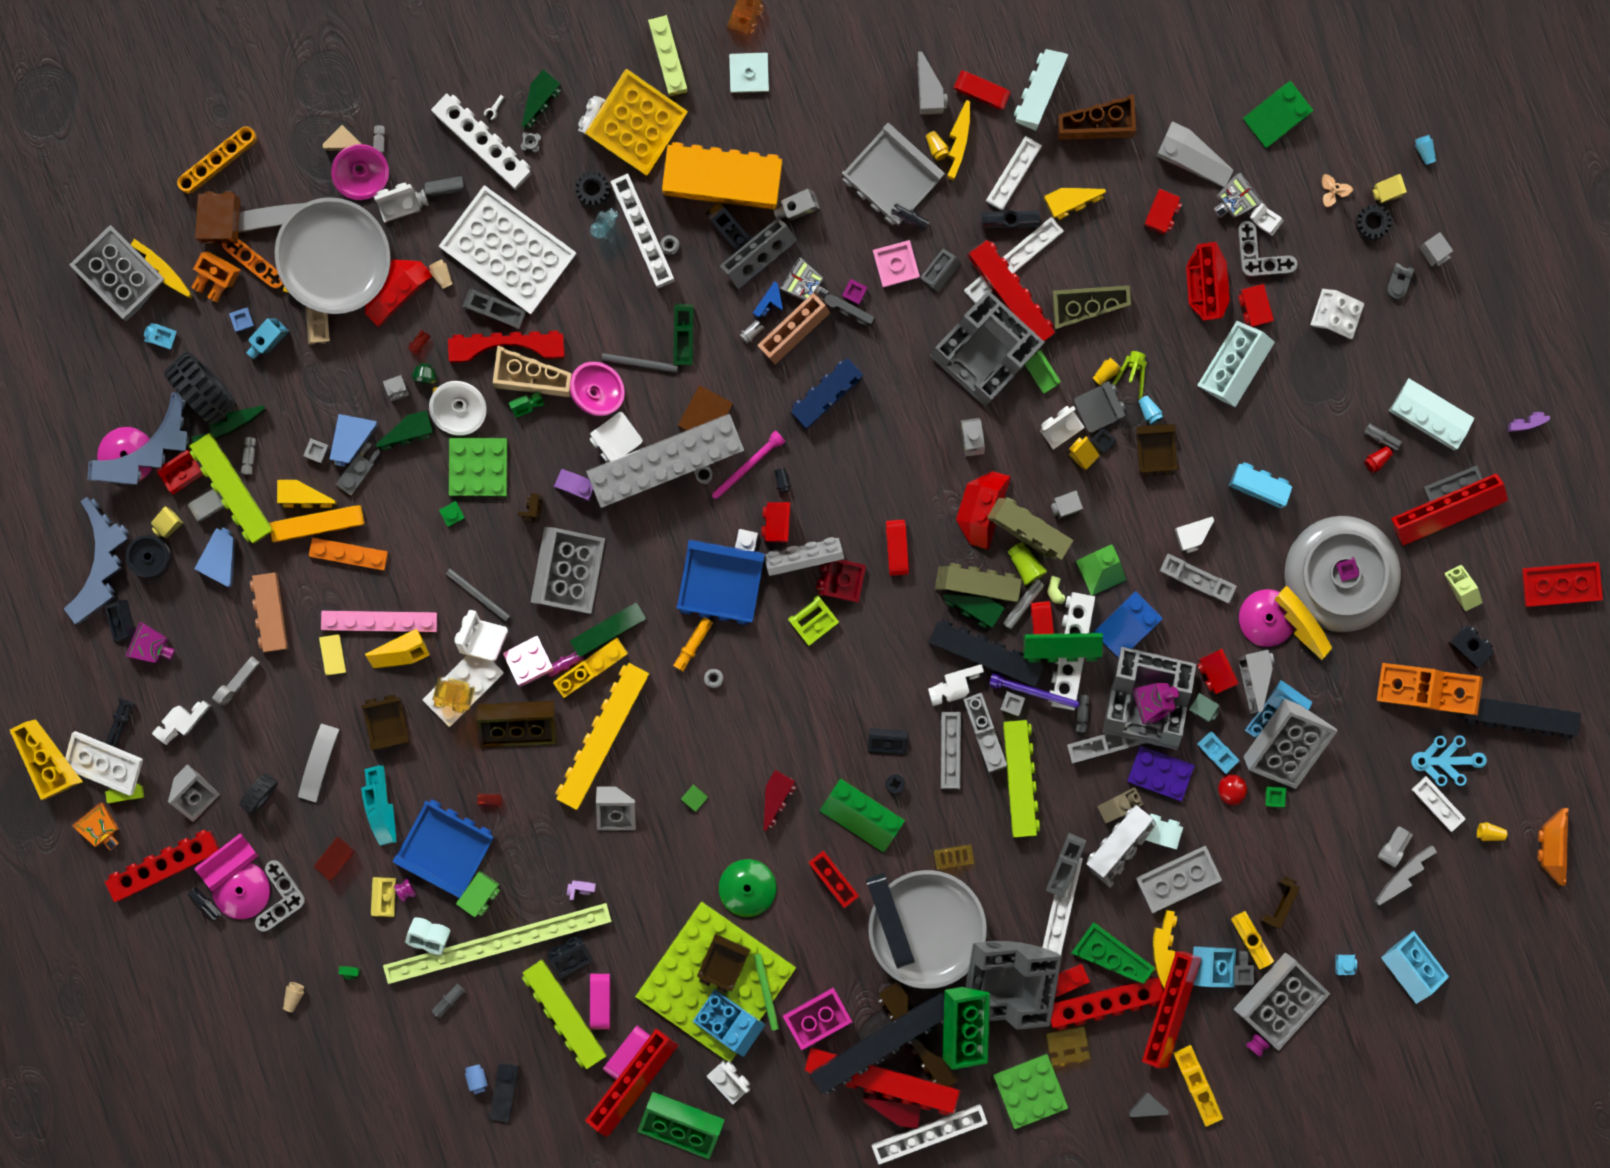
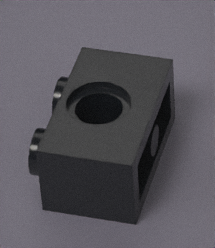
M1465 625L1448 643L1477 669L1495 651L1492 649L1493 645L1485 638L1482 640L1478 636L1479 632L1470 625L1468 627ZM1470 640L1477 643L1475 651H1471L1468 648Z

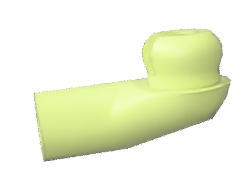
M1052 576L1047 593L1052 602L1063 604L1065 596L1058 589L1061 579Z

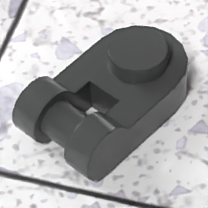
M1395 263L1387 286V293L1391 298L1400 299L1406 294L1414 272L1413 268L1408 267L1407 269L1402 267L1401 264ZM1398 274L1405 275L1404 280L1397 279Z

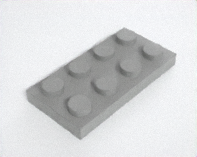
M833 537L827 538L822 542H809L800 547L791 546L787 550H773L764 556L769 576L844 559L840 540Z
M1206 846L1136 878L1152 913L1222 881Z

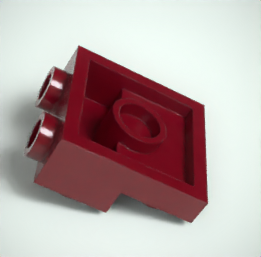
M842 559L821 564L822 578L818 579L816 589L819 590L818 594L859 602L866 565Z

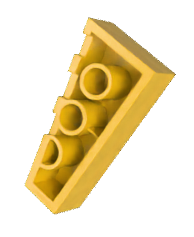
M36 719L24 722L10 729L41 800L53 797L83 782Z

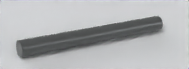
M602 353L601 361L677 373L678 365Z
M452 569L447 571L446 575L497 616L505 622L509 619V614Z

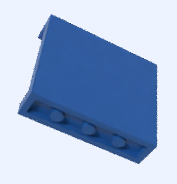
M689 539L676 609H680V613L690 615L692 612H697L699 616L710 618L711 615L718 616V620L722 621L736 619L737 623L748 625V622H752L765 553Z
M431 799L430 802H424L425 804L400 851L395 856L393 863L460 898L469 886L494 836L491 835V830L483 826L481 829L475 827L474 821L466 817L464 820L457 817L459 813L449 808L445 811L440 808L442 804Z

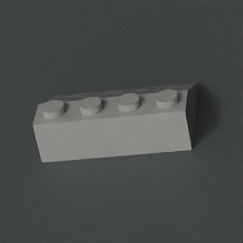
M111 225L69 264L126 322L142 307L165 280Z
M544 527L531 603L591 614L605 538L558 528Z
M1268 650L1238 657L1250 714L1263 711L1273 670L1272 665L1275 664L1273 654H1269Z
M1284 699L1244 755V760L1250 771L1296 789L1335 736L1337 729L1301 705Z
M1285 952L1234 1010L1279 1051L1330 993L1295 959Z

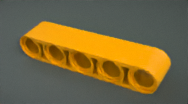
M250 127L240 128L182 174L177 181L178 187L186 194L195 192L253 146L257 140L255 132ZM246 132L252 133V137L248 141L242 139L243 134ZM236 144V151L229 153L227 150L228 146ZM221 156V163L214 165L213 158ZM200 168L207 169V173L203 177L198 176ZM185 180L192 181L190 188H183Z
M361 505L275 521L269 524L274 530L271 533L272 542H280L364 525Z

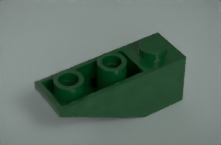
M544 69L530 85L522 121V128L524 130L527 127L531 128L536 123L537 115L539 113L543 114L549 107L548 102L552 98L556 99L562 91L560 90L562 87L561 83Z
M425 410L407 415L376 444V447L378 449L382 448V451L392 449L394 444L400 443L403 446L411 444L413 439L419 438V441L429 439L430 435L434 434L428 411Z
M950 594L943 596L946 599L945 603L952 608H955V606L962 609L961 613L968 618L973 616L978 620L977 624L985 629L988 627L992 628L1004 610V607L990 598Z

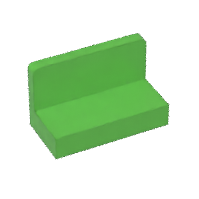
M1041 350L1034 354L1025 364L1043 394L1061 383Z

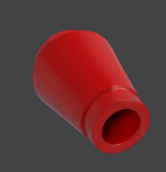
M1385 446L1368 455L1364 464L1370 472H1378L1390 457L1393 456V453L1389 447Z

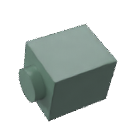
M1200 693L1196 695L1188 711L1207 722L1211 719L1215 720L1220 710L1217 709L1219 706L1217 703Z

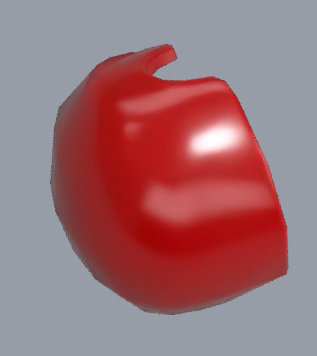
M1227 775L1222 778L1218 785L1221 800L1228 805H1238L1243 802L1247 795V785L1244 779L1237 775Z

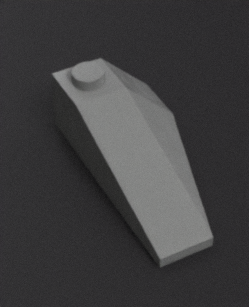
M1175 122L1171 123L1156 157L1225 187L1233 173V169L1190 129Z

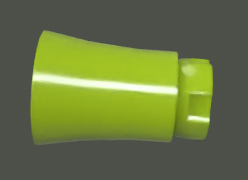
M1024 542L1015 545L1007 551L1012 557L1011 560L1016 566L1025 586L1047 573V570L1038 562Z

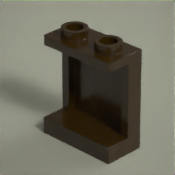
M1175 424L1136 427L1139 474L1144 473V477L1155 476L1157 472H1163V475H1174V471L1179 470L1177 466Z
M395 694L384 696L382 701L377 702L375 698L366 700L365 704L361 705L368 730L369 745L372 751L410 742L400 697H395Z
M1288 877L1278 878L1277 880L1278 883L1286 886V890L1274 916L1271 917L1262 913L1259 921L1277 929H1281L1300 889L1299 886H1296L1297 882Z
M715 933L697 974V977L700 978L699 982L710 986V983L718 986L717 990L726 994L728 991L732 992L750 952V948Z

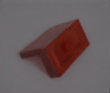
M337 837L314 867L327 880L332 881L354 854L355 850L341 838Z

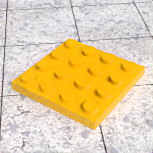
M625 69L584 134L647 176L688 111L634 73Z

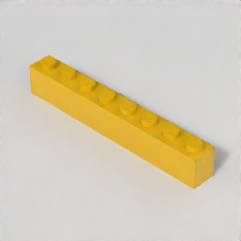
M630 663L627 666L623 665L621 668L619 682H614L609 691L612 693L610 699H605L600 708L603 710L601 716H596L591 725L594 727L592 733H587L582 742L585 744L583 750H578L573 759L576 761L574 767H569L564 776L567 778L565 784H560L555 793L558 795L557 800L576 810L579 809L650 675Z

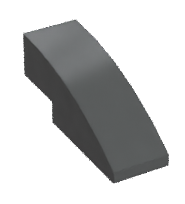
M469 289L462 306L517 329L520 328L526 313L525 310L473 289Z
M1068 833L1046 891L1064 898L1085 847V839Z

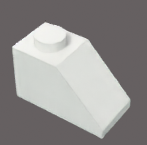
M1213 517L1175 529L1181 551L1186 550L1187 553L1198 550L1197 546L1203 543L1214 521Z

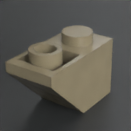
M1134 787L1097 807L1105 823H1108L1125 815L1129 809H1133L1136 805L1138 807L1143 805V802Z

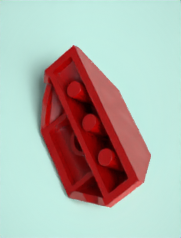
M1217 242L1198 244L1186 265L1189 305L1205 321L1220 319L1223 317L1230 301L1227 262Z
M393 259L390 262L388 276L383 287L365 305V314L379 328L433 277L429 272L430 270L421 261Z
M992 471L967 483L956 521L971 545L989 550L996 523L987 517L998 498H1005L1011 476Z

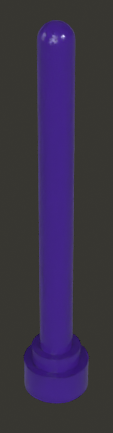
M994 672L992 674L990 687L996 689L1006 687L1069 707H1079V702L1006 680L1000 673Z

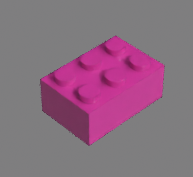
M834 987L783 1015L801 1050L852 1022Z

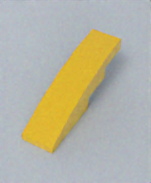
M966 100L950 133V138L956 140L948 158L954 160L947 175V178L954 181L960 167L967 143L970 123V101Z
M134 239L131 246L146 255L145 260L155 270L159 271V274L165 279L162 283L192 299L193 295L172 268L153 251Z
M1286 585L1274 600L1287 611L1284 617L1297 629L1294 634L1322 660L1332 647L1314 616Z
M1189 1045L1174 1052L1175 1059L1205 1126L1222 1120V1114L1192 1046Z

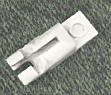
M982 664L944 675L946 683L943 684L941 682L932 688H928L932 705L942 704V695L946 697L948 702L964 698L969 693L965 677H969V680L981 677L980 673L984 672Z
M198 701L191 709L193 711L192 714L182 706L174 707L162 720L166 729L158 726L152 734L167 745L178 735V731L183 735H187L211 705L206 701L201 703Z

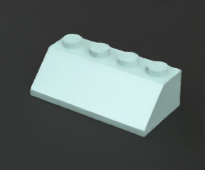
M1048 49L1045 50L1044 54H1039L1036 64H1039L1037 71H1032L1028 80L1032 83L1029 89L1025 88L1021 97L1024 99L1022 106L1018 105L1014 116L1017 117L1016 123L1035 131L1037 130L1068 54Z
M1236 321L1197 386L1219 400L1236 407L1275 342L1264 332Z
M1409 378L1389 409V412L1453 451L1458 449L1474 420L1472 416Z

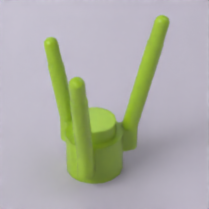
M1131 351L1130 356H1126L1125 362L1112 384H1117L1128 364L1132 368L1129 383H1132L1136 370H1140L1141 367L1139 383L1140 400L1143 396L1144 374L1147 363L1144 360L1146 355L1137 351Z

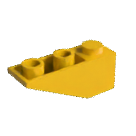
M1060 188L1044 196L1043 199L1053 219L1058 217L1061 220L1069 216L1068 212L1074 209L1077 212L1085 208L1086 203L1090 201L1096 203L1102 200V195H1105L1106 190Z
M1087 437L1083 440L1079 438L1069 448L1071 450L1069 456L1085 471L1100 456Z
M277 480V503L282 504L283 508H294V504H301V508H313V504H320V508H332V504L337 505V501L298 480Z
M415 629L365 655L373 668L413 664L430 654L419 631Z

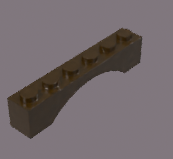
M895 981L878 993L880 997L877 1000L883 1009L885 1007L889 1009L891 1013L888 1016L891 1021L908 1012V996L898 981ZM918 1039L911 1043L910 1050L915 1057L920 1056L923 1061L920 1065L926 1073L930 1071L934 1077L931 1079L932 1082L949 1087L961 1079L956 1069L952 1070L943 1058L931 1053Z

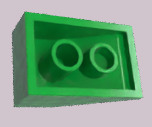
M1289 81L1247 114L1243 120L1263 146L1267 148L1311 115L1314 110L1294 84Z

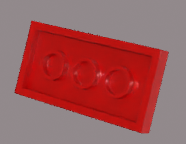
M1599 562L1522 569L1525 607L1603 600Z

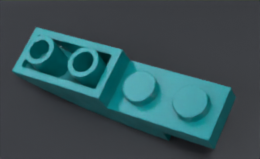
M378 765L365 769L366 786L361 787L370 827L379 845L395 843L397 841L393 804H388L384 766Z

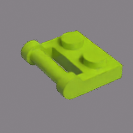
M816 596L812 603L794 617L788 618L808 646L839 623L819 596ZM820 607L822 609V612L802 627L800 626L799 622L816 608Z

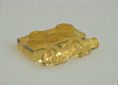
M1084 1026L1046 1033L1049 1053H1058V1057L1051 1058L1052 1066H1065L1066 1063L1075 1061L1080 1063L1083 1060L1090 1059L1089 1051L1081 1052L1080 1048L1088 1046ZM1074 1048L1075 1054L1064 1056L1063 1050Z

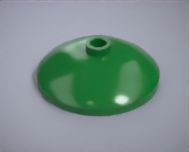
M743 859L732 863L725 869L719 881V895L722 903L730 912L742 917H753L766 911L772 904L776 895V881L770 869L763 863L752 859ZM745 885L751 886V890L749 892L744 891Z

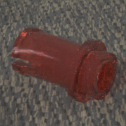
M420 330L412 343L409 342L408 349L416 355L421 353L422 347L431 336Z
M495 792V794L478 793V806L490 805L497 808V806L502 804V795L498 794V792Z

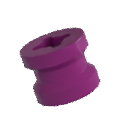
M409 879L404 880L402 884L394 885L402 903L408 897L416 896Z
M1256 1033L1253 1036V1040L1246 1044L1259 1057L1263 1055L1265 1049L1270 1047Z

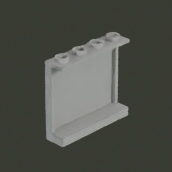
M887 123L854 162L842 172L841 176L844 177L842 181L847 186H854L858 190L856 193L863 200L867 198L872 203L870 206L879 213L881 211L886 215L885 220L889 224L899 226L903 219L891 214L892 208L897 210L893 206L898 203L908 210H914L944 177L945 173L891 124Z

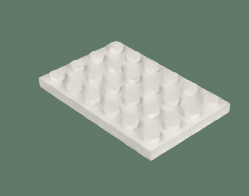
M485 185L439 245L442 250L531 315L577 254Z

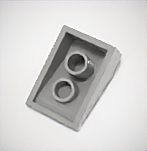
M918 52L917 68L920 115L943 114L944 109L948 105L947 94H943V87L923 52Z

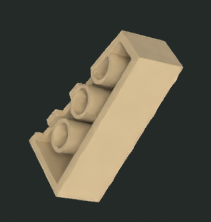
M498 346L493 377L494 388L570 397L571 373Z

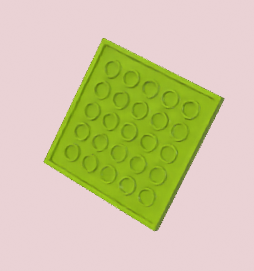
M701 901L635 997L726 1061L731 1062L737 1053L693 1022L705 1002L715 989L760 1020L767 1009L753 955L761 954L772 1001L776 998L796 967ZM715 933L750 948L732 992L728 991L727 994L717 990L718 986L710 983V986L700 983V978L697 977Z

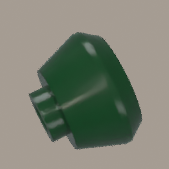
M420 363V366H416L410 376L412 381L424 384H434L437 380L435 369L431 368V364Z

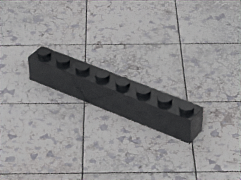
M937 993L808 1073L819 1094L825 1093L828 1095L836 1090L835 1086L842 1083V1085H845L852 1080L851 1076L856 1073L861 1075L869 1070L868 1066L872 1063L877 1065L884 1061V1056L891 1052L892 1055L902 1049L901 1045L906 1042L908 1045L918 1039L917 1035L922 1032L924 1034L931 1032L934 1029L933 1026L938 1022L943 1024L945 999L943 994Z

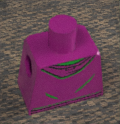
M139 622L125 656L159 663L161 657L172 660L175 650L166 646L168 642L167 637L148 625Z
M1155 683L1133 689L1142 724H1155L1175 710L1173 699L1179 696L1176 687L1170 688L1168 683Z

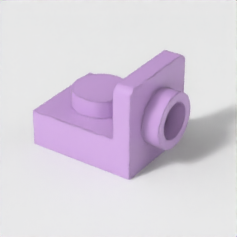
M573 880L572 884H568L567 895L570 896V900H574L576 889L579 890L580 894L590 895L591 892H595L596 883Z

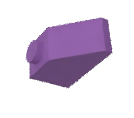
M561 469L554 485L558 489L590 501L594 492L589 479Z

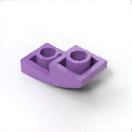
M1533 412V415L1527 417V423H1525L1524 419H1514L1513 423L1508 424V432L1524 431L1537 427L1550 420V416H1544L1543 412Z

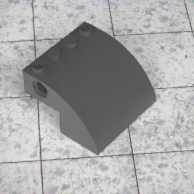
M987 291L934 348L929 356L986 407L1045 342L990 291Z
M1121 647L1102 733L1178 750L1183 735L1186 710L1192 694L1196 664ZM1155 683H1168L1170 688L1176 687L1179 696L1173 699L1175 710L1155 724H1142L1133 689Z
M987 941L973 943L966 988L990 993L989 1021L1006 1020L1017 1030L1050 1026L1062 956L1051 950L1020 942Z

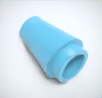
M1429 135L1416 139L1415 147L1425 165L1435 162L1433 139Z
M1148 396L1138 401L1145 421L1149 422L1150 425H1154L1163 419V412Z

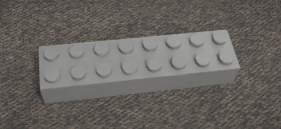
M727 414L589 469L586 473L599 506L602 508L742 452L744 448L731 415Z

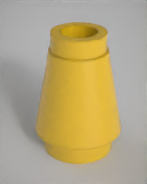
M935 131L925 136L931 155L936 161L942 160L949 155V147Z
M1110 357L1103 362L1093 379L1101 386L1117 375L1121 367Z
M1487 822L1479 824L1477 838H1481L1482 841L1506 840L1507 830Z

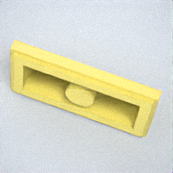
M340 635L319 637L326 676L345 673L346 669Z
M373 877L371 916L394 917L396 891L394 885H396V878Z

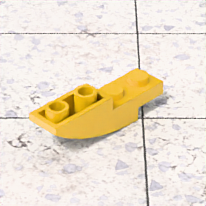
M616 638L553 683L563 698H565L614 665L628 653L619 639Z
M1165 910L1162 929L1154 927L1153 959L1162 988H1165L1175 956V951L1168 950V946H1172L1174 935H1171V929L1176 926L1177 916H1174L1175 912Z

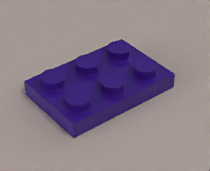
M1140 745L1127 782L1182 801L1195 765Z

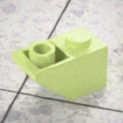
M1462 565L1445 573L1458 602L1465 611L1483 603L1478 587Z

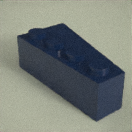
M849 358L844 362L840 361L830 375L827 373L820 380L821 383L816 388L813 386L805 393L807 396L802 401L799 399L791 406L793 408L791 414L806 430L863 379V374Z

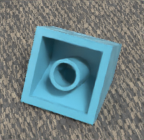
M1194 947L1193 955L1202 958L1194 986L1234 987L1236 949Z

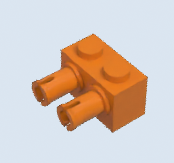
M210 251L202 252L193 268L199 274L191 287L193 289L197 288L196 291L202 293L209 279L214 281L215 284L207 297L209 299L213 298L212 300L215 302H219L224 289L233 287L241 270Z

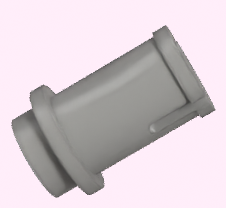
M755 320L745 331H741L739 336L746 344L752 342V339L764 329L762 325H759L760 322L758 320Z

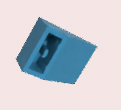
M1280 680L1265 700L1263 711L1256 713L1245 731L1257 738L1284 699L1299 704L1309 710L1312 702Z
M715 989L693 1020L694 1023L743 1057L765 1026L763 1022Z

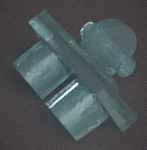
M612 208L606 213L601 211L597 215L594 224L590 227L592 237L596 239L604 237L607 239L611 235L619 214Z

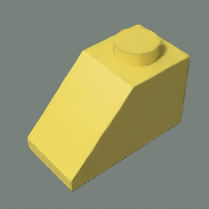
M1401 174L1375 184L1374 190H1372L1375 201L1378 200L1379 204L1401 198L1407 192Z
M165 506L151 524L154 526L152 530L158 537L163 536L167 538L183 522L172 509Z

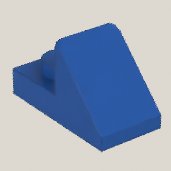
M775 281L753 312V315L758 319L761 316L765 317L771 309L769 304L783 312L778 283Z

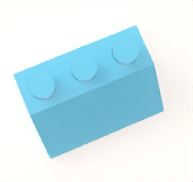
M1245 462L1237 465L1229 483L1230 487L1282 509L1286 506L1292 486L1288 485L1289 481L1280 477L1278 480L1271 477V473L1264 470L1260 472L1253 470L1254 466Z
M1414 931L1395 944L1381 957L1416 1004L1432 995L1449 977Z

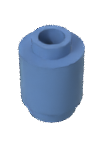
M480 1064L465 1068V1077L469 1091H474V1094L486 1091L485 1087L488 1086L484 1069L481 1068Z

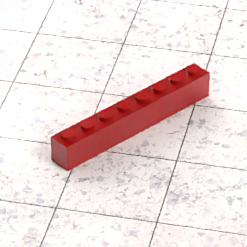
M811 1048L805 1071L810 1073L837 1056V1054ZM872 1064L868 1066L869 1070L859 1075L856 1073L851 1076L852 1080L845 1085L857 1089V1086L864 1087V1091L875 1094L876 1091L883 1093L882 1097L894 1100L895 1096L901 1098L902 1103L912 1105L913 1102L919 1103L920 1108L931 1110V1107L939 1109L938 1113L947 1116L950 1113H955L961 1090Z

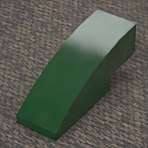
M694 304L674 305L673 365H693Z

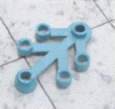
M1437 736L1434 739V743L1425 752H1417L1411 759L1413 768L1418 771L1425 770L1438 786L1446 785L1447 777L1442 774L1440 775L1431 765H1439L1454 779L1456 785L1462 786L1467 781L1465 775L1459 774L1451 765L1471 764L1475 768H1482L1487 761L1482 753H1474L1471 757H1450L1459 747L1465 745V738L1463 736L1454 737L1451 745L1439 757H1431L1438 748L1446 745V739L1443 736ZM1438 738H1441L1443 740V744L1441 746L1437 744ZM1457 738H1461V739H1462V744H1461V745H1457V743H1456V739H1457ZM1477 757L1482 758L1481 764L1476 763ZM1419 758H1423L1425 760V763L1423 765H1420L1418 763ZM1459 776L1464 779L1461 784L1457 782ZM1439 777L1444 778L1443 784L1438 783Z

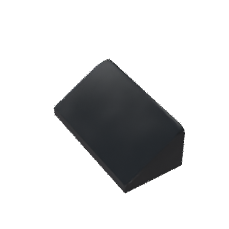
M120 600L105 605L114 642L133 638L136 630L128 601Z
M869 728L868 751L906 754L908 732L904 730Z

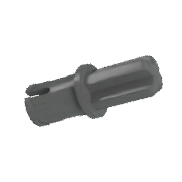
M1371 423L1368 424L1363 433L1379 441L1378 444L1382 443L1395 451L1399 449L1402 443L1399 439L1388 434L1387 430L1383 431Z
M457 983L446 996L443 995V999L432 1009V1013L440 1018L451 1006H455L454 1003L466 991Z

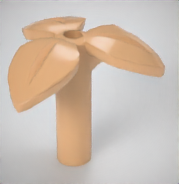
M1324 174L1322 177L1323 188L1330 190L1329 193L1323 196L1325 207H1331L1336 203L1335 194L1343 198L1350 195L1353 191V188L1348 184H1335L1334 178L1330 175Z

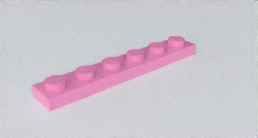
M321 612V630L411 632L417 629L419 632H437V613Z

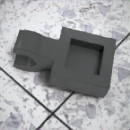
M1239 951V965H1234V985H1254V965H1248L1247 951Z

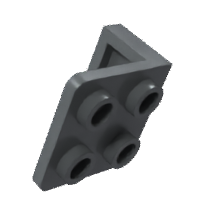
M1109 381L1074 399V403L1088 432H1094L1125 417L1124 412H1126V408L1122 401H1118L1116 397L1118 391L1115 385H1111Z

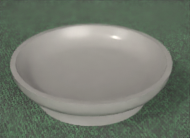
M320 198L301 205L284 221L276 239L275 264L282 284L298 302L315 311L340 314L363 307L379 293L388 276L390 249L382 227L363 207L340 198Z
M1329 517L1310 525L1292 544L1285 563V585L1303 602L1320 627L1329 631L1352 632L1374 624L1391 608L1400 587L1401 568L1393 544L1376 526L1356 517ZM1351 557H1354L1359 570V577L1342 582L1336 563L1341 560L1352 559Z
M933 870L911 872L890 883L888 886L915 963L899 969L896 968L874 905L869 919V940L873 953L883 969L898 981L917 988L943 987L966 975L969 970L973 943L985 942L986 940L985 914L974 892L956 877Z

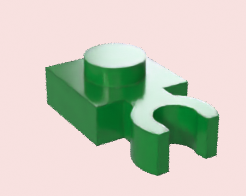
M540 392L534 393L529 398L526 395L509 402L515 418L533 411V407H540L545 404Z

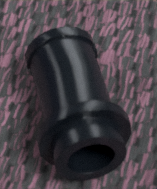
M786 468L774 470L778 486L776 490H779V493L790 491L791 484L788 482Z

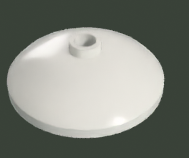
M451 381L442 384L434 391L429 402L430 415L435 424L443 431L453 435H467L476 431L486 417L487 408L484 397L474 386L465 382ZM457 401H462L463 405L458 404Z

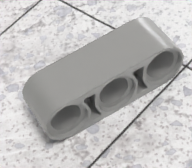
M214 489L188 504L197 522L204 520L225 506L221 502L223 499L220 492L216 493Z

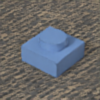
M248 308L229 313L235 332L254 327Z

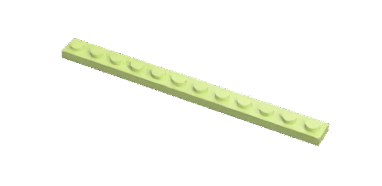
M607 903L447 947L444 948L442 955L426 953L386 964L383 967L387 982L390 984L612 921Z

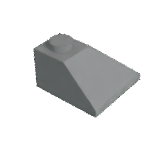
M187 764L174 777L168 802L194 822L220 794Z
M597 787V830H636L635 800L617 787Z

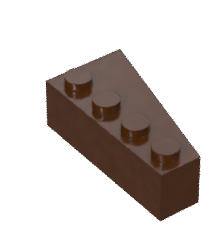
M1134 94L1125 98L1111 100V102L1096 104L1089 108L1060 114L1057 120L1058 140L1134 137L1136 133Z

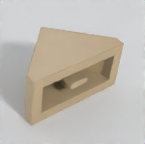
M341 125L323 143V149L325 151H342L349 146L361 143Z

